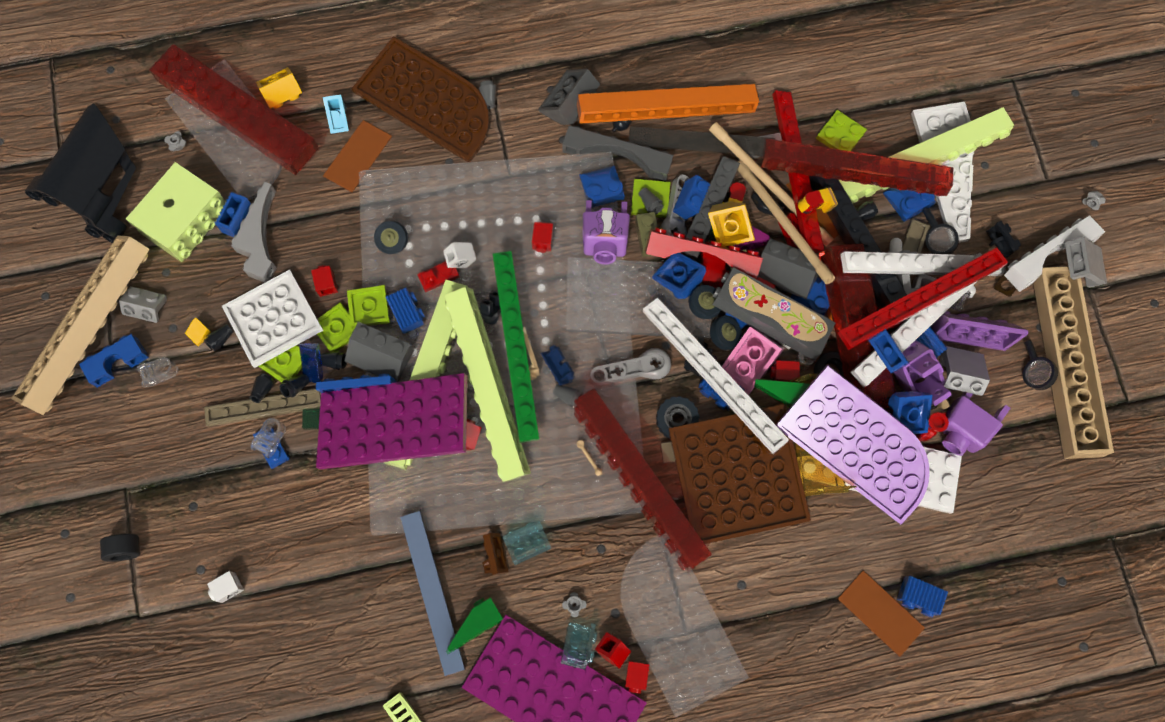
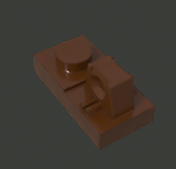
M500 533L483 535L484 548L489 558L482 562L485 574L492 573V575L508 573Z

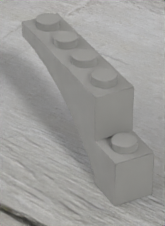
M264 182L263 186L258 189L257 197L254 203H251L246 218L242 220L240 230L233 237L231 245L237 253L249 257L244 263L243 271L249 277L264 283L272 279L277 269L270 259L266 240L268 213L276 191L267 182Z

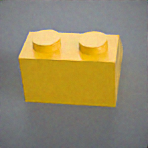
M288 67L256 82L269 108H279L283 105V102L296 100L300 97L299 94L302 93Z
M730 201L712 205L708 215L715 239L721 242L722 246L755 240L744 203Z

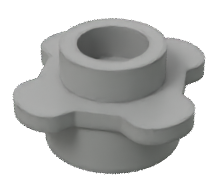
M177 131L173 135L165 137V142L168 143L170 151H179L186 145V141L181 137V132Z
M1091 191L1088 193L1087 198H1083L1082 203L1088 205L1093 210H1099L1100 205L1104 204L1106 199L1100 192Z
M576 592L571 593L570 598L562 603V607L567 609L572 617H577L580 610L586 608L587 605L586 601L581 600Z

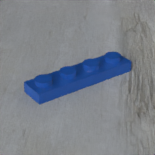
M379 374V377L363 375L358 379L343 377L342 380L336 381L335 379H324L323 382H316V390L324 393L397 383V380L390 376V374Z

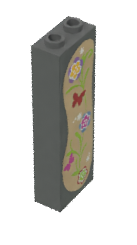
M734 267L730 273H725L721 280L724 284L722 288L718 287L713 295L716 299L712 305L812 360H815L821 354L836 324L834 321Z

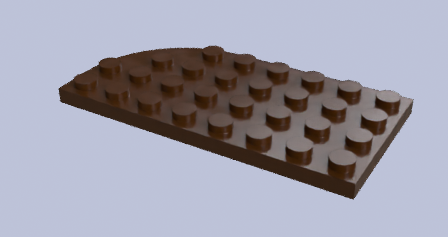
M394 36L351 88L353 93L468 163L478 153L487 137L489 114L486 102L479 90L463 77Z

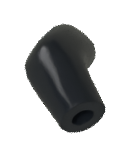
M757 193L751 195V199L759 211L774 216ZM781 202L777 203V205L783 211L785 209L784 204Z

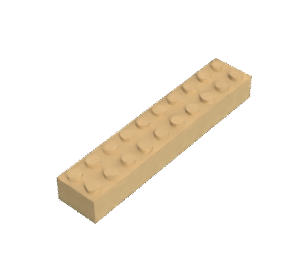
M117 235L11 398L12 400L42 415L52 408L53 399L63 391V384L67 378L73 375L76 363L84 358L86 354L85 349L95 341L96 332L105 325L108 313L116 308L117 299L126 292L130 279L137 275V268L140 263L146 261L149 248L130 236Z
M1069 267L1042 268V274L1033 285L1046 358L1054 362L1058 368L1057 380L1051 387L1064 459L1107 456L1114 453L1081 278L1071 279ZM1047 363L1049 375L1051 376L1052 368L1051 365Z

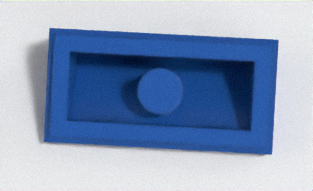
M886 329L869 339V342L890 373L910 364Z

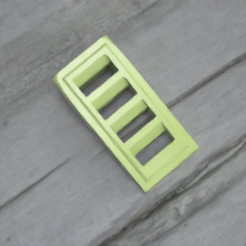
M402 692L383 705L394 722H401L409 715L412 716V719L408 722H422ZM400 701L402 705L393 710L392 707ZM406 708L407 712L398 718L397 714Z

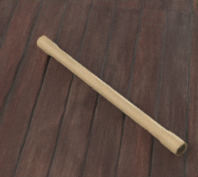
M715 122L709 131L719 141L723 142L797 216L794 200ZM820 227L823 244L827 246L834 238L824 228Z
M739 160L738 172L751 185L815 268L824 283L830 284L833 282L835 276L829 268L819 259L753 172Z

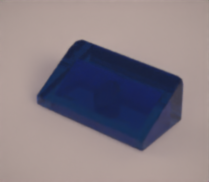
M319 343L299 344L303 374L307 375L309 382H322L324 378Z

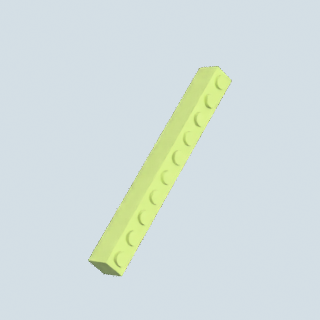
M1003 107L838 178L854 204L859 198L864 196L870 197L880 189L886 190L896 182L902 183L908 180L910 176L915 174L916 176L921 175L926 169L931 167L937 168L947 160L953 161L963 153H972L977 147L982 145L983 147L988 146L998 138L1004 139L1010 135L1014 124Z
M445 280L409 381L440 377V374L444 373L446 357L450 356L452 352V340L457 337L456 330L451 325V314L445 305V295L468 286ZM413 459L383 463L407 470L408 465L411 466Z
M463 287L445 295V305L451 314V325L456 330L457 344L462 349V360L468 369V379L475 391L474 398L481 410L480 418L486 426V437L491 442V453L498 465V475L503 482L531 474L522 443L519 441L518 430L474 291L471 288Z

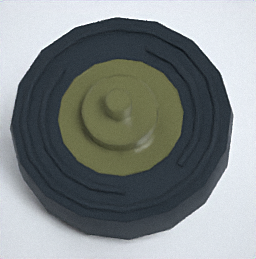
M385 221L376 228L374 242L383 253L397 254L406 247L408 232L399 222Z
M701 285L690 294L688 300L689 308L696 317L711 319L721 311V309L712 305L716 299L713 297L716 288L709 285Z
M719 317L712 322L710 327L711 339L721 350L735 348L742 338L740 326L732 317Z

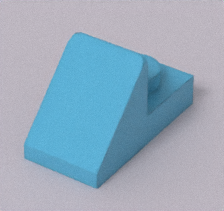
M342 95L323 97L330 133L349 131L346 117L347 109Z

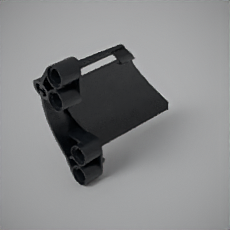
M93 103L86 108L43 174L32 179L25 190V194L37 201L43 199L46 203L55 207L61 202L85 220L87 224L85 231L95 238L102 236L105 240L113 243L117 235L123 236L127 229L123 222L112 215L136 167L100 110ZM118 163H120L125 174L112 195H106L101 190Z

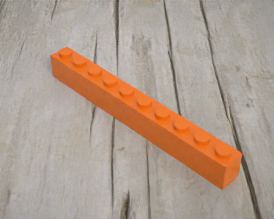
M755 84L578 94L577 111L580 124L755 113L759 98Z

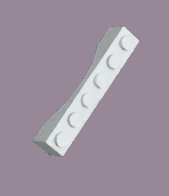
M1090 215L1083 220L1079 218L1071 225V228L1067 226L1059 233V236L1055 234L1046 241L1047 244L1041 243L1034 249L1033 253L1027 252L1021 257V261H1013L1008 266L1009 270L1004 276L1021 292L1033 284L1042 274L1043 264L1048 255L1066 249L1065 242L1085 237L1094 243L1105 231Z

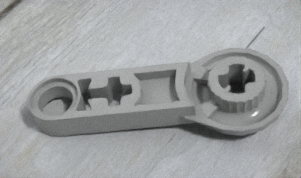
M680 175L673 180L667 216L660 228L666 229V233L670 234L671 231L683 233L686 237L685 219L673 212L678 200L677 197H679L682 187L679 185V179L684 183L690 179L686 175Z
M651 348L637 358L597 366L592 369L590 378L595 385H605L637 377L661 379L670 372L671 359L664 350ZM653 360H656V362H660V364H658V368H655L654 365H650V363L652 364ZM615 368L623 370L620 376H617L616 373L610 374V379H608V373L606 369H609V373L615 372ZM601 371L605 377L603 380L598 381L594 378V373Z

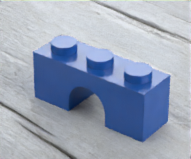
M130 334L121 337L115 344L104 347L101 352L87 357L79 365L88 382L98 388L115 378L111 367L116 360L123 359L124 363L134 367L149 357L139 339Z

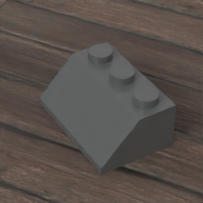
M588 69L566 70L538 111L560 125H572L578 116V94L596 93L600 83Z
M770 239L761 255L763 260L758 277L774 284L775 288L807 299L819 276L815 268L800 249Z
M358 322L349 338L345 362L376 376H379V374H390L398 382L414 350L411 344Z

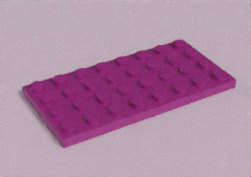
M462 373L321 393L316 468L329 469L466 453L467 375Z
M507 615L503 618L462 686L463 689L514 722H637L647 704L642 699Z

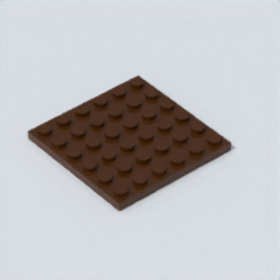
M784 404L761 409L774 424L786 413ZM737 414L668 429L694 546L811 521L793 441L788 436L786 437L789 441L772 454Z

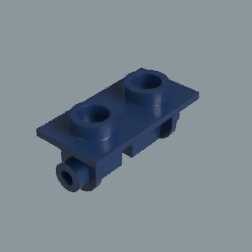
M553 345L549 348L550 351L540 353L560 386L573 382L575 372L568 362L561 363L565 357L559 347Z

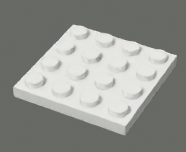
M290 270L222 306L254 368L323 331Z

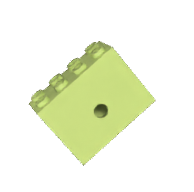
M175 162L128 215L126 220L136 227L138 232L180 262H183L184 259L191 255L196 245L203 241L207 232L214 228L216 219L219 218L218 215L222 212L221 209H223L226 201L216 189Z

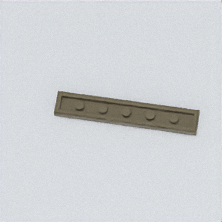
M316 389L300 391L295 397L289 398L282 394L267 396L260 403H255L248 399L204 407L206 426L210 427L320 409L321 393Z

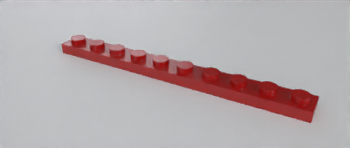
M775 90L772 96L784 147L800 234L815 253H821L824 251L816 210L809 214H804L798 208V202L807 193L812 192L792 94L791 92Z
M995 248L840 330L838 335L847 349L850 350L876 336L883 330L897 325L1003 268L1008 264V261L999 249Z

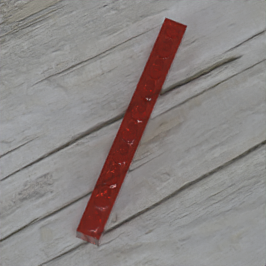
M766 139L763 148L761 168L768 170L799 173L806 176H818L825 179L831 178L844 182H857L863 185H876L883 188L889 187L898 190L915 191L917 193L934 194L936 196H947L953 187V167Z

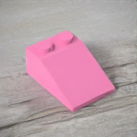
M750 326L722 365V368L738 385L745 389V393L749 396L755 388V380L763 378L785 348L765 333Z

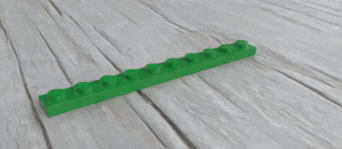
M512 251L493 253L520 443L539 440Z

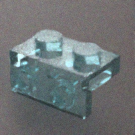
M539 520L528 523L526 526L503 536L514 565L552 549Z
M569 622L561 664L585 670L588 663H592L594 657V650H591L592 644H595L598 634L595 631L596 624L591 623L590 627H585Z

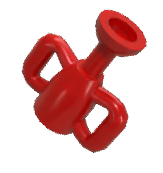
M941 411L930 416L928 420V433L915 434L920 442L929 441L936 436L937 432L947 429L949 421L946 412Z

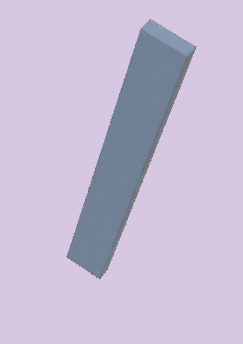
M418 511L400 517L444 675L447 676L465 670L459 648L448 655L446 653L447 648L455 637V631L421 512Z

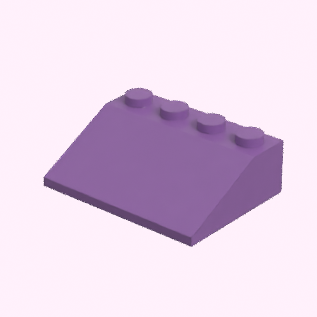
M949 311L942 314L931 325V329L941 341L1006 351L1028 335V330L1018 325L1007 323L1005 320L993 321L988 320L987 317L974 318L969 317L968 314L955 315L950 314Z

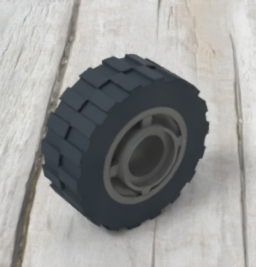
M680 396L671 397L660 405L656 415V424L660 433L662 432L663 436L670 438L669 428L697 423L700 416L697 407L689 399ZM679 414L683 417V421L675 423L672 416Z

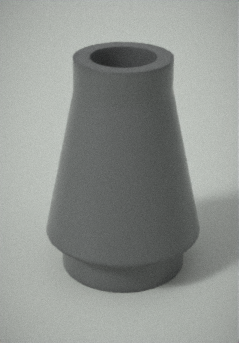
M483 81L480 83L479 91L486 102L487 109H493L496 107V85H494L493 81Z
M643 188L638 195L641 197L647 213L655 212L656 215L661 212L664 207L662 200L650 192L648 188Z
M557 384L553 390V395L560 398L570 407H578L583 398V393L579 389Z

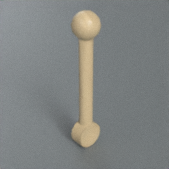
M579 440L577 447L582 449L595 469V474L597 476L602 475V469L597 467L584 447V442Z

